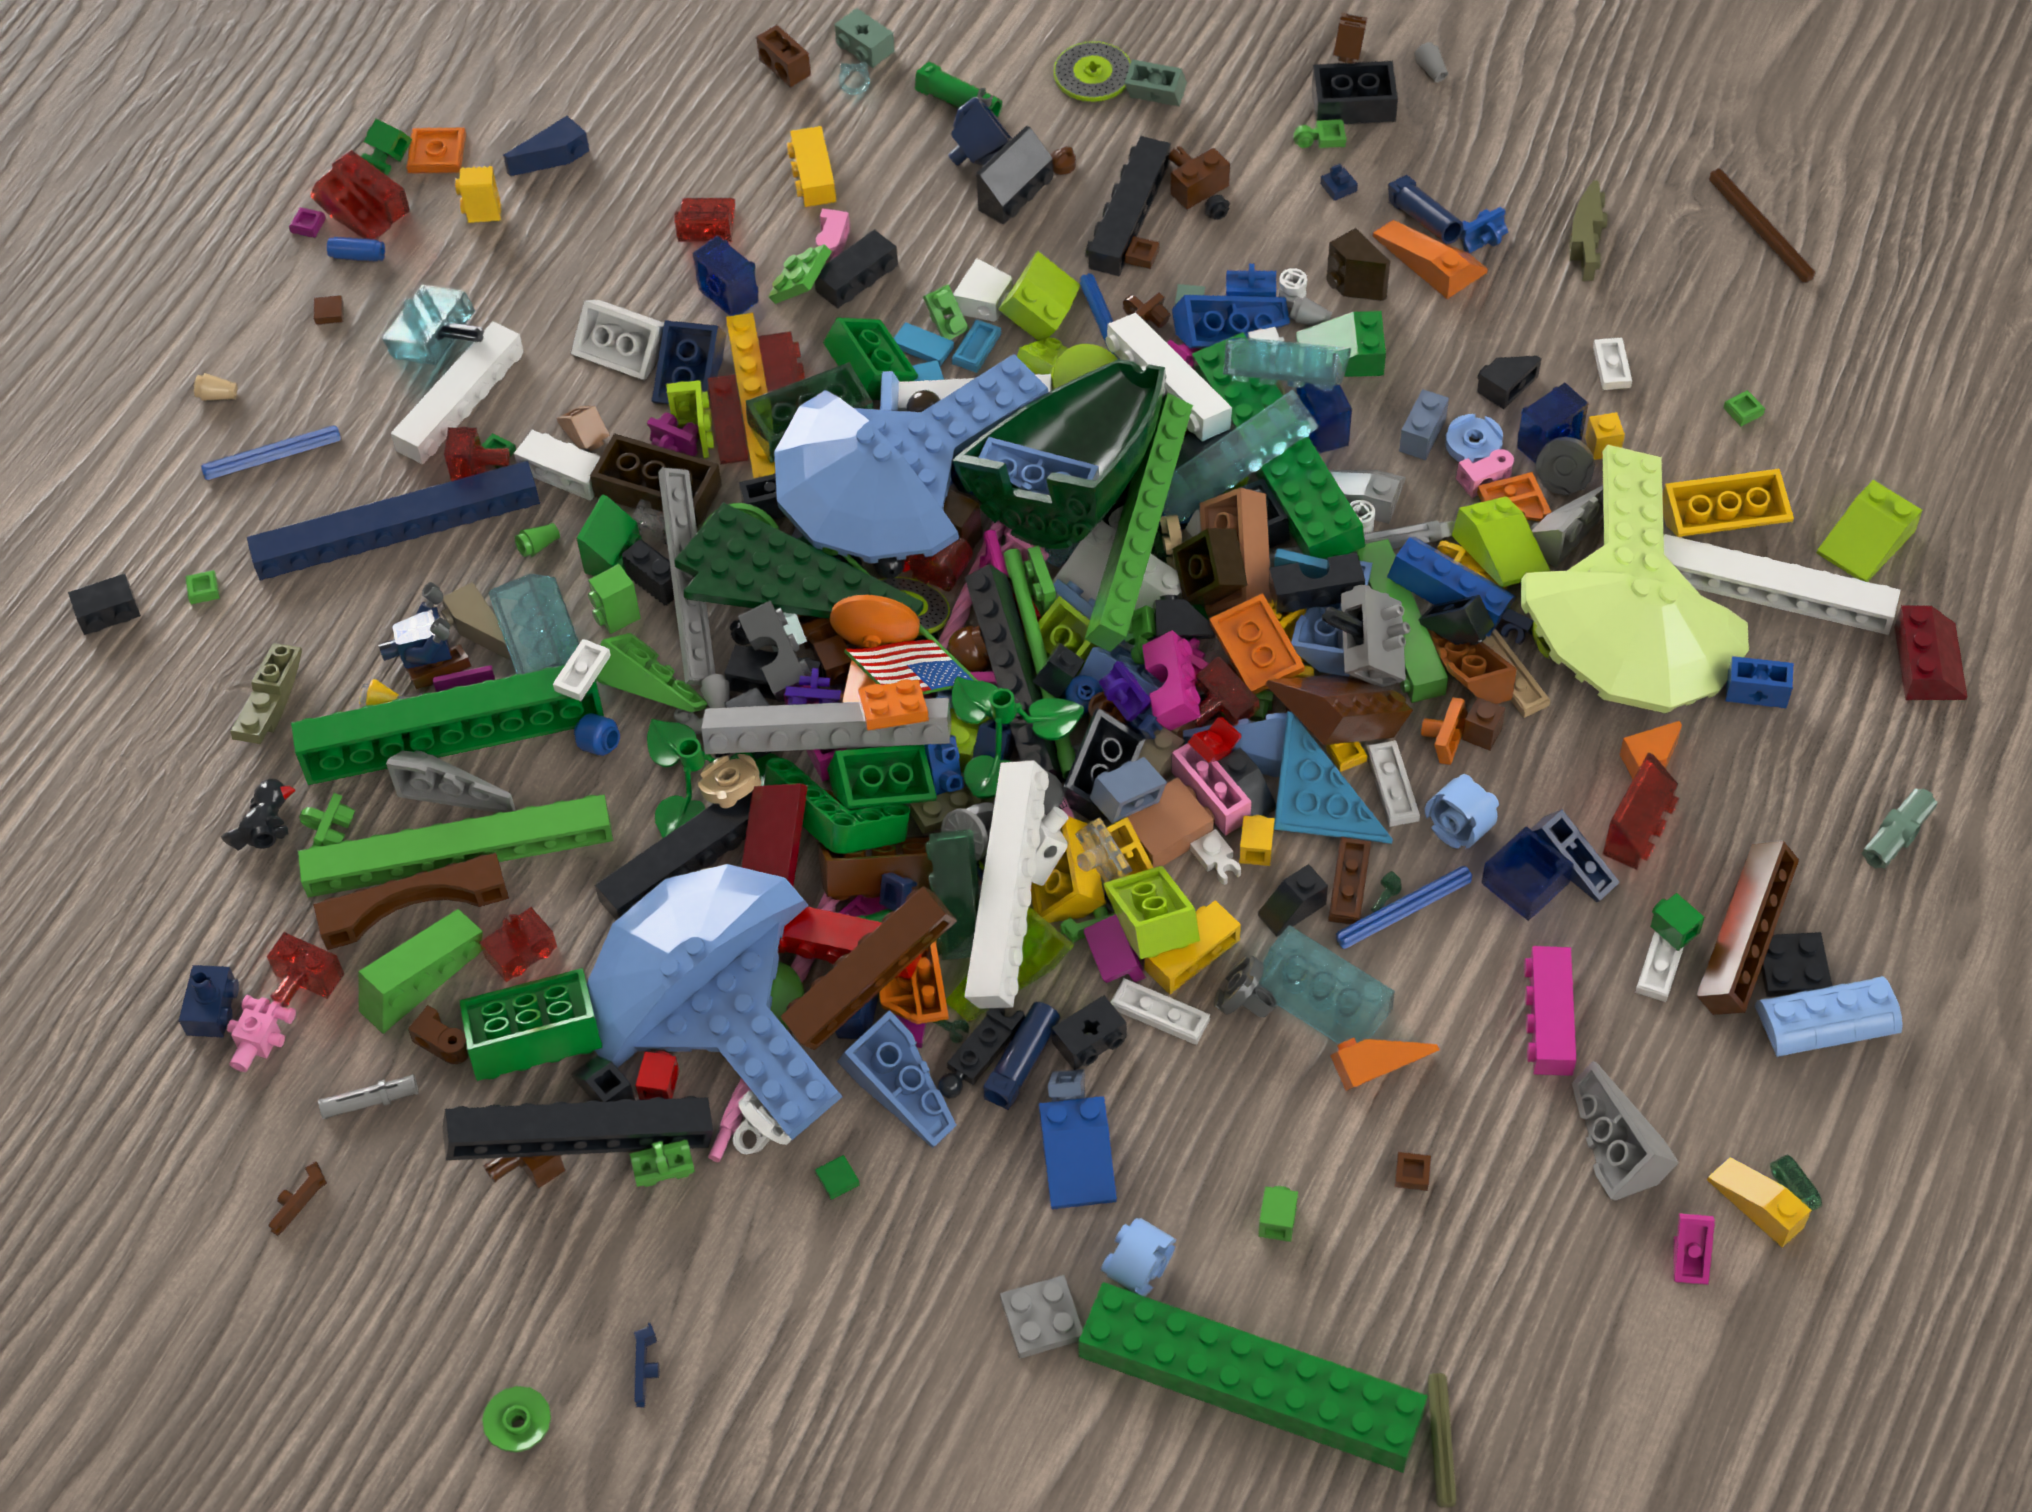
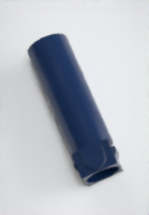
M1405 175L1388 183L1390 204L1398 210L1402 209L1443 243L1451 244L1458 240L1463 232V223L1417 187L1416 182L1412 178Z
M1034 1002L1001 1059L983 1086L985 1100L1007 1110L1010 1109L1019 1095L1021 1086L1052 1035V1027L1057 1025L1061 1019L1060 1014L1053 1007L1042 1002Z

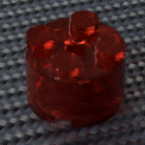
M961 537L960 540L955 541L933 556L925 557L924 553L907 555L904 560L913 572V579L926 585L929 583L949 592L969 564L973 552L967 541Z

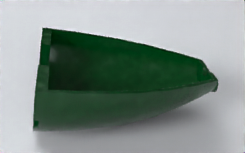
M1118 359L1088 372L1022 407L981 436L953 459L957 474L968 493L973 491L982 503L980 509L994 523L998 521L1012 530L1010 535L1023 542L1041 548L1063 549L1082 541L1113 507L1140 467L1157 424L1164 384L1167 378L1165 367L1148 364L1146 370H1142L1135 362ZM988 437L1097 465L1099 466V478L1095 481L1052 472L1046 478L1050 495L1019 488L1011 483L1006 463L979 458Z

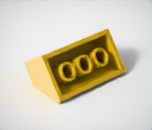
M1780 469L1667 483L1662 492L1665 524L1677 537L1793 522L1794 520Z

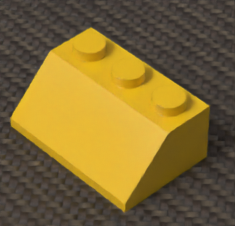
M1068 816V820L1060 829L1068 842L1066 851L1043 886L1031 883L1030 891L1035 921L1039 924L1065 921L1069 917L1072 919L1084 918L1105 904L1091 825Z

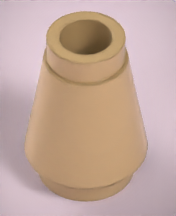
M207 373L197 375L194 385V396L201 398V401L235 400L237 396V383Z

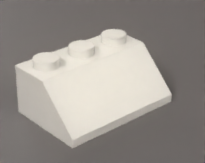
M587 300L583 304L571 354L646 380L658 362L664 323L601 300Z

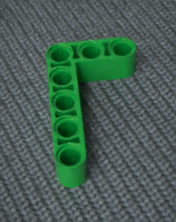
M777 757L766 761L764 786L800 783L808 786L802 826L830 851L847 854L901 843L906 840L910 816L908 806L897 804L865 807L848 811L788 759Z

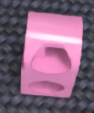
M822 208L820 214L821 233L816 237V247L825 244L832 251L826 261L828 263L843 252L850 232L849 212Z
M1498 449L1491 452L1489 457L1472 463L1467 458L1459 462L1456 479L1471 498L1478 496V485L1511 477L1514 457L1509 451Z

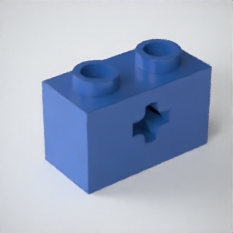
M1732 656L1728 670V680L1726 681L1725 701L1787 708L1793 689L1794 663Z

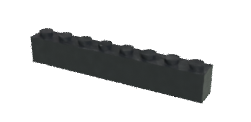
M988 564L966 576L965 580L998 688H1006L1012 691L1015 704L1021 703L1022 709L1030 716L1029 708L1031 704L1043 699L1041 688L1033 682L1037 674L1008 577L994 566ZM1016 713L1015 718L1009 724L1020 760H1034L1044 770L1056 776L1061 783L1065 782L1066 779L1062 776L1057 757L1055 740H1046L1038 737L1033 732V723H1027L1019 713Z
M695 1096L678 1099H664L661 1097L650 1100L621 1099L610 1102H600L597 1100H590L585 1103L555 1102L553 1104L541 1105L524 1103L519 1106L489 1105L487 1107L473 1108L457 1106L445 1109L443 1120L446 1161L635 1152L653 1148V1143L661 1141L663 1145L688 1140L690 1149L709 1148L713 1134L708 1097L697 1098Z

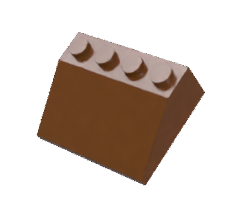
M1333 674L1271 679L1265 684L1323 745L1394 738L1413 711L1400 693L1347 676Z

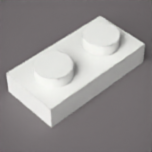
M1623 339L1594 340L1593 349L1602 389L1631 388L1632 377Z
M582 639L554 681V691L581 701L610 658V650Z

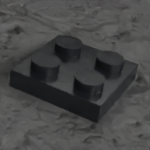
M1821 932L1775 934L1772 936L1761 967L1766 997L1785 996L1803 991L1832 987Z

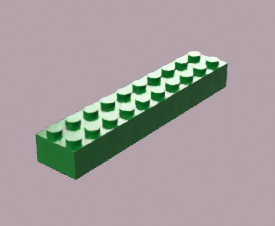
M1244 332L1192 353L1195 371L1232 407L1230 429L1239 435L1240 450L1258 480L1264 478L1287 515L1289 531L1302 553L1327 560L1328 557L1349 554L1366 547L1363 524Z
M565 665L554 668L547 667L535 672L515 674L511 677L497 680H486L482 683L468 686H457L449 690L435 693L429 692L421 696L396 699L392 702L378 705H367L359 709L334 712L326 716L305 718L291 723L295 753L307 784L313 785L388 769L386 765L387 760L401 751H422L440 758L572 730L580 719L587 714L593 713L604 716L597 681L595 679L583 699L579 701L554 691L553 683Z
M1105 1282L1101 1284L1078 1340L1079 1357L1402 1473H1404L1425 1412L1428 1397L1425 1394Z

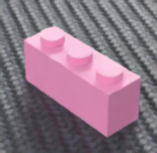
M1188 743L1172 752L1173 775L1176 778L1178 777L1185 786L1189 785L1192 787L1200 804L1203 807L1207 806L1212 811L1215 818L1214 823L1226 836L1243 825V816H1251V800L1217 761L1208 763Z

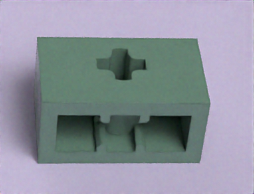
M855 8L834 24L835 40L838 46L846 49L856 56L859 61L865 62L872 68L895 51L893 32L858 8Z
M1133 59L1124 82L1131 98L1179 107L1187 85L1182 68Z

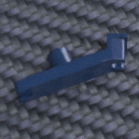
M1148 714L1144 720L1137 716L1132 722H1127V725L1134 732L1145 739H1155L1156 736L1153 733L1156 730L1161 731L1163 729L1156 721L1157 717Z
M650 1322L647 1327L633 1332L636 1339L634 1395L636 1408L645 1407L646 1378H659L660 1375L659 1362L647 1363V1346L657 1342Z

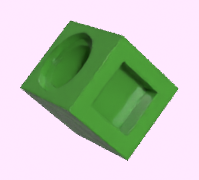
M1265 1186L1258 1237L1291 1242L1297 1208V1191H1292L1285 1186H1274L1273 1188Z

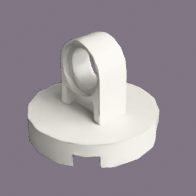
M751 1090L738 1102L739 1108L746 1119L733 1135V1143L737 1151L742 1154H752L762 1150L770 1140L783 1145H787L792 1140ZM747 1130L753 1131L756 1135L757 1141L753 1148H748L743 1143V1134Z

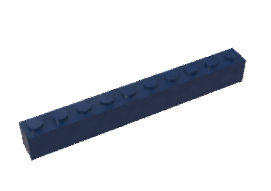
M524 461L246 538L253 565L260 581L296 570H303L318 564L332 562L347 556L358 555L380 547H387L402 541L416 539L431 533L442 532L464 524H471L486 518L500 516L515 510L526 509L540 504L529 462Z

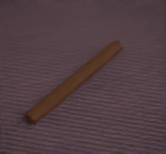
M1720 168L1712 171L1709 177L1710 182L1804 283L1813 280L1816 271Z

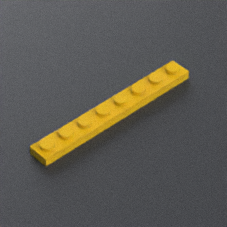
M753 313L727 316L726 321L753 478H759L775 474L774 452L777 448L755 320Z

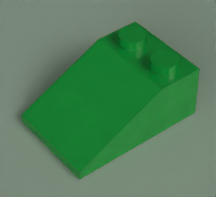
M1382 311L1351 312L1296 332L1300 379L1384 376L1386 349Z

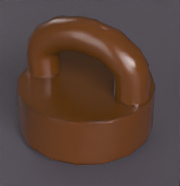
M1065 146L1051 154L1054 173L1067 175L1075 170L1076 157L1072 147Z

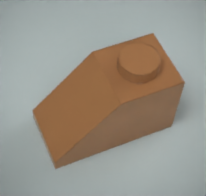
M595 405L579 406L556 418L559 425L579 449L588 448L589 451H593L603 446V440L610 436Z

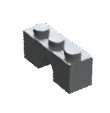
M769 601L739 615L738 618L755 651L765 646H775L778 648L776 659L762 667V671L777 701L785 700L786 686H805L799 685L800 676L810 677L812 674L805 659L798 660L795 652L800 650L793 633L787 635L783 627L788 622L782 609L775 610L773 604Z

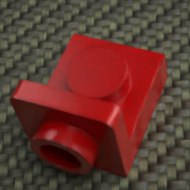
M1218 717L1208 730L1195 733L1187 743L1208 763H1212L1226 757L1242 736L1223 717Z

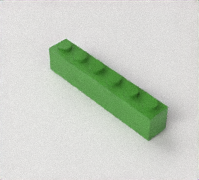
M1385 539L1365 544L1366 547L1356 550L1354 553H1357L1359 561L1372 563L1368 586L1401 601L1404 608L1402 621L1407 622L1411 628L1408 634L1403 635L1406 640L1404 646L1406 680L1399 682L1402 692H1407L1411 703L1446 695L1448 676L1427 628L1421 625L1418 620L1421 614L1411 591L1387 578L1396 557L1389 540Z

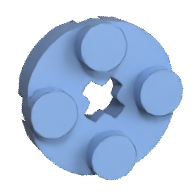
M1475 414L1462 415L1454 419L1448 427L1445 439L1446 449L1459 462L1469 458L1472 463L1489 457L1494 450L1502 449L1503 431L1499 424L1489 417L1485 416L1484 419L1475 418ZM1469 437H1472L1473 439L1479 438L1480 440L1477 443H1473L1469 441Z

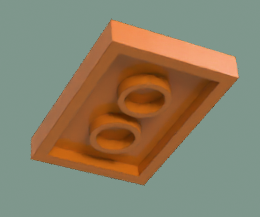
M1263 593L1209 618L1210 626L1250 697L1268 689L1265 685L1268 680L1291 678L1305 671L1304 664Z

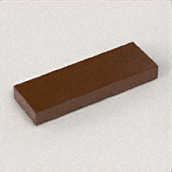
M1340 837L1328 922L1351 925L1360 920L1371 841Z

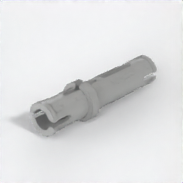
M411 1074L410 1076L388 1082L385 1079L379 1080L377 1085L324 1099L321 1098L318 1099L322 1118L327 1119L381 1103L386 1106L391 1104L392 1100L418 1095L419 1089L414 1074Z

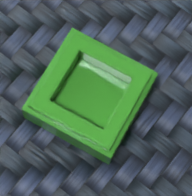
M1748 390L1724 403V409L1740 426L1763 416L1765 408Z
M215 570L185 576L188 599L191 605L220 599Z

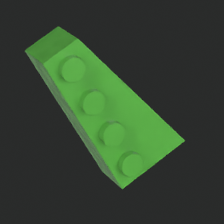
M457 909L358 971L359 1012L384 1034L468 962L479 955L482 951L483 931Z

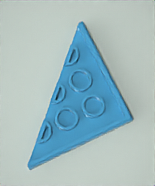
M1288 711L1274 830L1346 837L1392 844L1393 839L1298 718Z

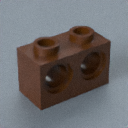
M778 25L756 36L759 60L790 88L811 76L809 52Z

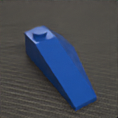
M1184 295L1172 308L1175 333L1190 349H1204L1242 332L1248 338V332L1272 327L1277 329L1290 323L1286 297Z

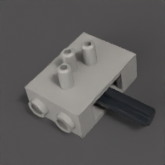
M1357 585L1353 587V590L1342 593V611L1328 607L1322 615V620L1327 625L1343 631L1345 673L1381 687L1405 681L1404 646L1406 640L1403 635L1408 634L1411 628L1407 622L1402 621L1404 608L1401 601L1390 597L1387 593H1380L1371 589L1368 585Z

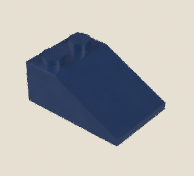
M664 320L651 402L669 405L666 384L698 380L701 381L702 392L708 391L710 400L722 364L727 334L717 325Z

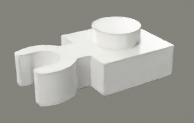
M1216 829L1190 843V851L1207 872L1214 868L1217 870V878L1223 885L1227 884L1228 876L1224 873L1225 871H1232L1237 877L1241 876L1239 863L1231 859L1233 858V850Z

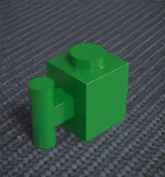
M375 118L372 126L367 130L363 141L375 150L372 156L363 153L360 157V162L388 175L392 167L385 163V161L390 157L401 162L412 138L401 130Z

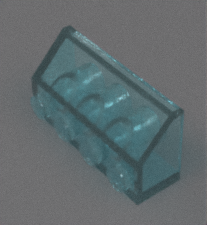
M1247 337L1226 340L1223 375H1232L1233 381L1249 382V377L1260 378L1259 383L1274 385L1277 384V380L1288 381L1287 386L1304 387L1305 383L1316 384L1315 389L1333 390V386L1342 384L1351 354V347Z
M527 574L489 591L488 594L516 674H525L547 667L554 668L566 665L578 647L579 641L555 577Z
M1290 925L1271 946L1263 961L1264 970L1259 983L1273 994L1277 1005L1338 1044L1354 1037L1357 1043L1370 1039L1393 1010L1394 990Z

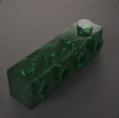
M967 829L929 834L930 841L926 843L928 860H932L933 873L929 875L930 888L957 920L936 940L937 952L939 955H942V960L971 958L980 900L974 834L972 830Z

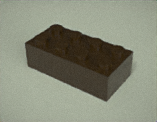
M614 433L590 474L594 497L600 498L601 495H605L616 504L657 516L662 512L660 517L664 518L658 472L662 467L689 470L696 527L699 528L722 486L719 464Z

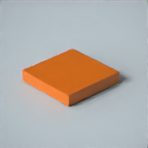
M412 128V141L409 146L406 165L408 173H460L466 139L465 128Z

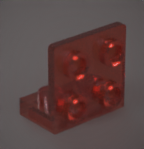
M683 198L681 211H675L674 217L678 242H732L735 199Z

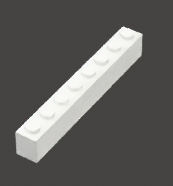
M1664 535V555L1695 589L1889 635L1900 595L1899 589L1861 581L1857 578H1848L1827 571L1810 569L1798 564H1789L1768 557L1751 555L1739 550H1730L1709 543L1692 541L1683 537Z
M1034 760L1006 762L1000 765L965 998L979 1009L1013 1007L1014 998L1018 993L1017 978L1019 966L1023 960L1022 944L1023 937L1027 932V910L1032 900L1030 890L1032 877L1036 872L1035 856L1037 847L1040 844L1039 829L1041 819L1044 816L1043 802L1045 790L1049 785L1048 773Z

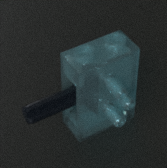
M421 285L411 299H406L403 302L405 308L382 337L389 354L393 358L437 365L455 339L482 342L484 339V329L482 327L466 325L475 313V309L465 291Z

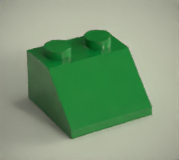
M601 495L576 538L584 573L596 576L618 564L625 571L622 553L639 539H642L637 522L605 495Z

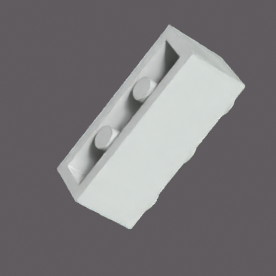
M531 430L514 453L516 464L528 461L534 478L591 501L594 497L590 474L601 456L581 450L574 444L554 439L547 433L542 434Z

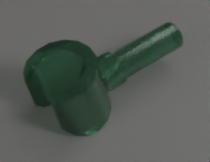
M1390 871L1382 878L1380 884L1386 890L1382 892V895L1371 908L1372 912L1380 910L1391 896L1400 893L1402 889L1401 879L1393 871Z
M962 1019L955 1020L953 1023L946 1020L933 1022L950 1032L949 1037L955 1043H960L963 1040V1036L956 1033L955 1030L961 1029L965 1033H969L970 1029L969 1024Z

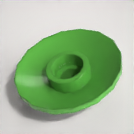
M522 1386L507 1388L493 1396L485 1407L482 1418L484 1433L491 1444L502 1451L520 1452L528 1450L541 1442L548 1432L551 1413L549 1404L543 1395L534 1389ZM515 1421H525L523 1426L519 1428L513 1427Z

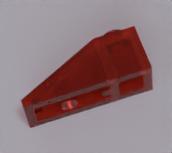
M335 168L314 184L310 197L329 216L362 238L377 240L391 228V225Z
M736 375L707 378L720 465L749 461Z

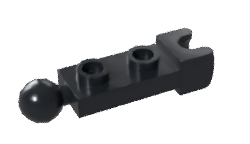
M990 1008L986 1012V1017L947 1062V1069L953 1073L944 1074L938 1081L937 1088L943 1097L950 1099L960 1095L963 1089V1080L972 1085L976 1083L1012 1040L1025 1018L1023 1011L1018 1010L1011 1017H1005L1004 1008Z

